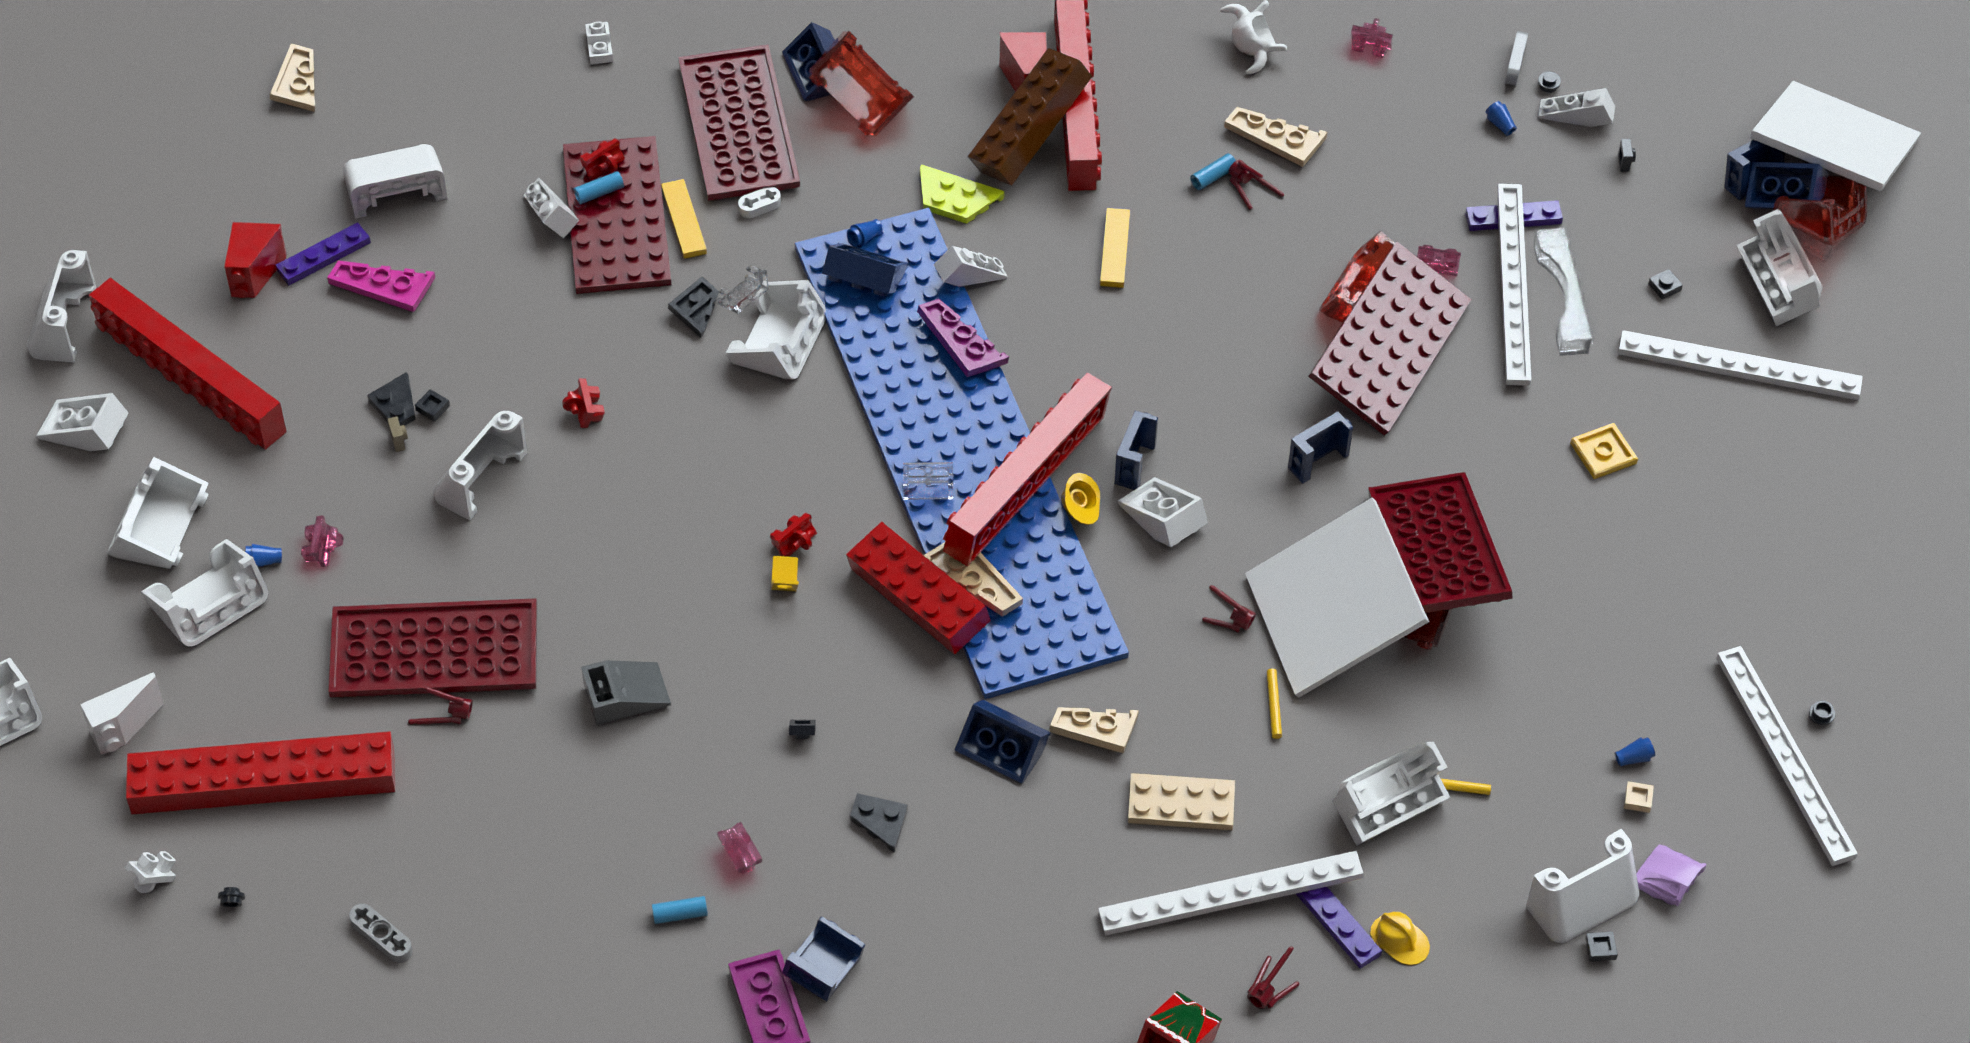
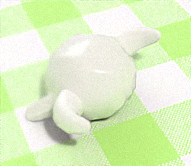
M1264 0L1251 13L1240 4H1229L1220 9L1222 13H1233L1237 16L1239 20L1235 22L1232 28L1233 43L1242 53L1254 56V64L1246 70V74H1254L1265 66L1267 52L1287 51L1285 44H1275L1263 12L1269 6L1267 0Z

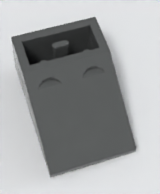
M606 660L581 667L583 684L596 725L671 706L658 662Z

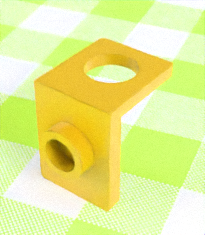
M773 556L771 590L796 592L799 581H797V557Z

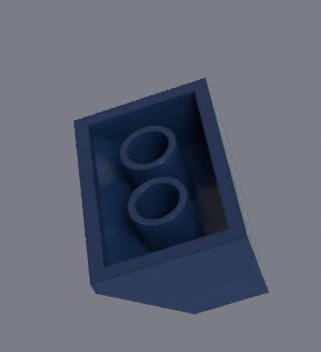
M813 22L782 51L805 101L837 94L853 79L831 31Z
M1752 162L1745 207L1813 211L1825 195L1828 172L1819 164Z
M840 243L829 246L822 274L828 275V279L831 281L842 283V280L851 282V287L862 290L868 287L873 289L874 294L887 296V294L896 291L908 267V263Z
M985 700L973 703L954 750L1007 777L1024 783L1042 756L1051 732Z

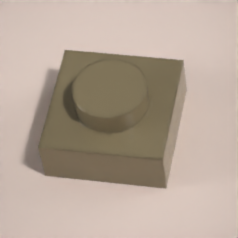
M398 417L389 418L388 424L395 451L405 450L404 440L408 439L405 425L400 426Z

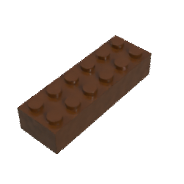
M1048 48L967 157L981 173L1012 186L1085 88L1092 75L1080 60Z

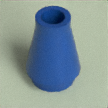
M1497 101L1486 109L1487 119L1506 136L1516 131L1517 126L1514 124L1506 104Z
M878 219L853 224L847 230L848 241L854 247H862L875 235L882 232V224Z
M257 544L245 546V552L253 557L257 567L282 563L281 548Z
M1640 737L1614 754L1618 765L1621 767L1629 764L1649 762L1650 758L1655 757V750L1648 737L1644 739Z

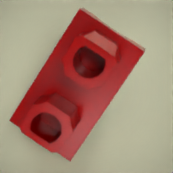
M616 138L609 142L603 141L598 145L596 151L591 154L586 152L580 156L582 167L586 170L588 178L591 180L596 179L608 170L612 173L618 170L617 164L625 160L620 149V142Z
M579 378V387L567 393V397L562 400V406L564 410L570 411L573 415H578L581 428H588L591 421H602L605 411L603 405H592V402L598 403L600 398L599 387L588 386L586 379Z
M804 513L801 517L793 515L788 519L787 528L784 531L776 529L770 534L772 544L778 549L780 556L789 557L800 547L804 550L812 547L811 538L817 534V531L812 525L810 514Z

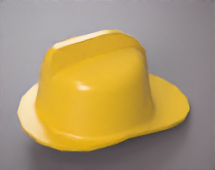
M1073 474L1068 478L1066 487L1061 495L1062 505L1076 521L1086 525L1094 524L1099 517V487L1093 478L1087 474Z
M1401 912L1384 913L1373 922L1370 931L1371 938L1396 961L1406 965H1416L1424 961L1428 956L1430 949L1428 938L1412 923L1406 914Z

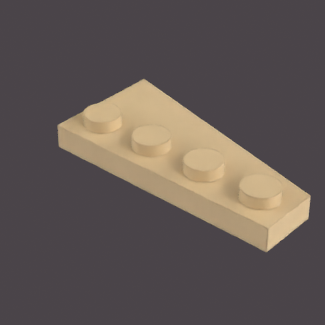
M1239 107L1235 108L1224 123L1225 128L1302 167L1327 139L1328 133L1319 130V133L1308 130V126L1300 124L1299 127L1286 124V120L1279 118L1271 120L1266 118L1264 114Z
M945 542L924 555L979 601L1002 617L1023 604V598L981 552L968 567L943 552Z

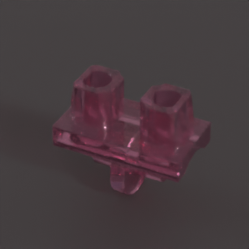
M1378 18L1374 19L1373 24L1365 22L1363 27L1353 25L1351 30L1352 50L1363 52L1366 44L1374 45L1372 54L1383 58L1387 50H1391L1393 34L1386 33L1387 27L1379 26L1380 19Z
M1431 245L1418 247L1417 257L1438 274L1457 276L1461 252L1451 248L1446 250L1435 249Z
M323 515L316 516L315 524L305 526V538L312 542V544L302 546L301 555L306 562L317 561L321 567L329 566L331 552L343 545L344 537L338 533L336 527H332L325 522Z
M741 822L730 829L717 832L720 842L738 873L744 874L755 868V865L762 862L761 855Z

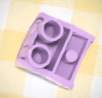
M1659 844L1636 873L1638 887L1653 898L1662 899L1667 904L1679 906L1684 894L1689 891L1696 878L1704 872L1707 864H1701L1682 853Z

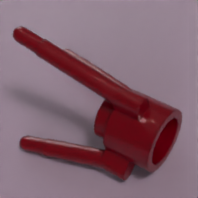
M1237 160L1230 166L1229 174L1232 177L1229 181L1236 187L1249 210H1252L1253 207L1239 183L1245 184L1254 178L1281 197L1284 196L1282 191L1263 179L1262 174L1249 167L1242 160Z
M1210 585L1209 589L1234 607L1230 616L1233 623L1203 617L1202 621L1232 629L1237 633L1241 628L1247 631L1252 625L1256 613L1241 606L1214 585Z
M426 687V692L450 701L448 713L452 714V717L410 719L408 723L461 724L462 719L469 720L473 700L455 697Z
M1292 946L1283 954L1265 981L1261 982L1272 959L1271 956L1266 957L1253 985L1247 991L1248 1000L1257 1008L1264 1009L1268 1006L1271 1009L1277 1001L1299 986V982L1296 981L1274 996L1275 989L1270 984L1294 950Z

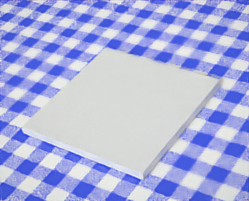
M1792 81L1752 130L1750 138L1812 164H1819L1824 169L1870 188L1882 191L1919 140L1921 132Z
M1370 498L1245 573L1294 694L1297 697L1305 695L1429 622L1378 504L1373 498Z

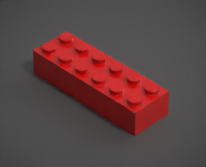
M882 521L846 554L852 571L954 655L990 622L987 608L981 601Z

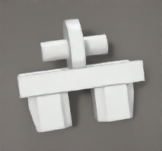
M166 851L159 852L157 857L149 852L141 854L138 861L128 862L125 869L136 874L133 884L137 891L149 893L154 889L156 883L173 882L176 875L171 871V868L176 860Z

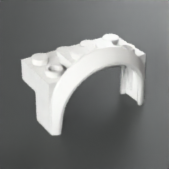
M1777 209L1753 220L1758 236L1738 244L1737 248L1775 325L1778 326L1820 307L1818 299L1823 289L1822 284L1783 213ZM1786 253H1790V254H1789L1788 256H1786V257H1783V258H1781V259H1779V260H1777V261H1773V260H1774L1775 258H1777V257H1781L1782 255H1784V254H1786Z
M1426 742L1395 754L1341 782L1337 792L1338 795L1332 801L1356 846L1450 798L1438 775L1448 767L1434 742ZM1399 769H1401L1405 774L1409 782V787L1405 783Z

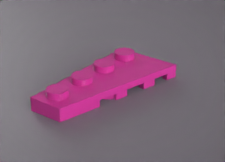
M338 260L328 275L327 280L328 284L414 312L433 283L435 272L416 273L415 269L407 268L404 271L391 270L390 266L373 268L364 263Z

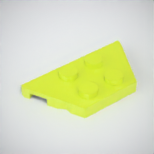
M922 164L920 166L923 209L929 208L932 213L967 224L975 219L978 214L987 211L990 204L996 200L1000 202L1004 199L1005 191Z

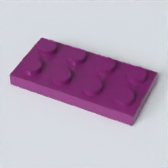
M780 949L728 963V969L752 1043H811L790 978L782 973L785 963Z

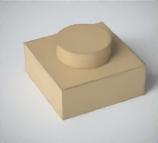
M1628 781L1624 809L1650 813L1654 786Z

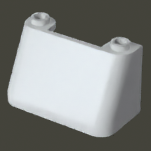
M421 144L419 146L351 159L343 166V174L355 219L367 216L366 209L371 204L372 207L377 206L376 198L422 189L423 196L432 193L436 201L448 199L444 173L434 147L431 145Z
M70 250L62 254L44 288L27 346L30 355L35 359L73 363L75 361L77 351L75 347L71 346L66 328L68 316L65 310L67 304L79 305L80 298L90 294L97 288L87 251Z
M809 280L761 282L754 295V303L759 309L760 315L746 343L744 344L740 340L732 341L726 351V355L733 364L783 379H796L825 323V305Z
M501 411L492 418L436 484L434 497L439 505L469 521L477 513V507L472 503L474 492L468 490L472 483L493 459L504 464L506 459L510 457H516L517 460L521 461L528 453L523 417L511 411Z
M153 457L135 488L107 554L118 559L170 569L172 565L177 567L183 555L179 551V545L197 506L203 507L208 497V493L205 492L208 482Z
M228 539L222 541L211 550L209 558L213 568L175 592L171 593L170 589L162 583L152 584L141 591L149 606L177 639L186 646L199 644L262 605L268 597L267 586L253 557Z
M11 658L0 662L1 746L34 730L42 721V713L29 683Z
M1622 829L1609 835L1605 841V851L1610 858L1568 880L1565 874L1556 868H1547L1534 875L1526 908L1552 941L1557 943L1568 942L1636 904L1639 897V887L1632 843Z

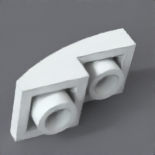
M608 22L585 24L590 64L613 62Z

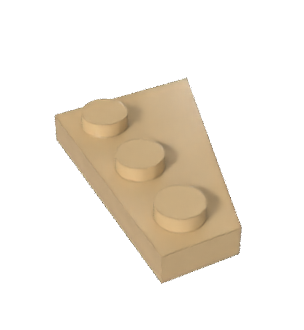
M291 43L270 93V100L315 112L313 49Z
M1058 707L1051 722L1049 732L1124 753L1138 719L1139 710H1130L1129 713H1116V709H1106L1105 713L1092 712L1089 708Z

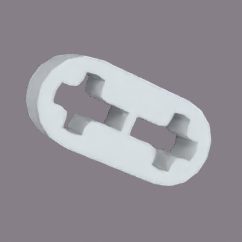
M767 187L742 196L738 201L739 214L744 218H754L777 209L781 203L780 191L774 187Z

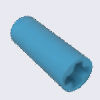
M1227 153L1190 176L1192 185L1197 190H1201L1228 174L1230 166L1236 161L1235 158Z
M617 171L575 187L574 193L579 204H583L624 188V183L620 173Z
M705 896L652 904L655 924L708 916Z

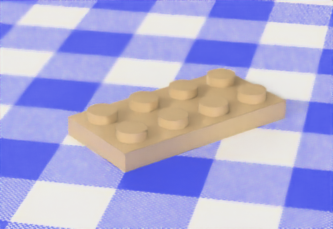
M1131 773L1128 823L1233 830L1235 780Z

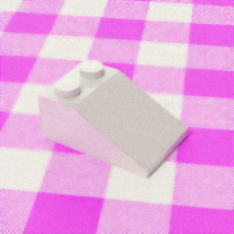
M113 393L59 399L54 403L36 436L41 440L87 451L106 450L112 446L116 435L123 426L128 411Z
M1156 477L1118 500L1119 506L1155 540L1169 547L1179 544L1181 540L1197 532L1208 523L1202 498Z
M153 672L80 705L89 732L100 754L103 755L116 751L119 747L126 745L164 703Z

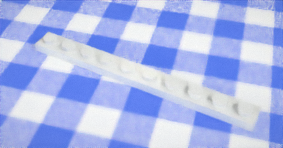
M1498 184L1497 200L1506 385L1530 386L1531 364L1522 185Z
M1622 331L1618 355L1852 400H1858L1860 396L1862 376Z
M1739 646L1719 652L1716 658L1830 864L1835 866L1856 859L1857 851L1742 647Z
M1357 851L1101 907L1098 908L1104 934L1107 936L1363 879V870Z

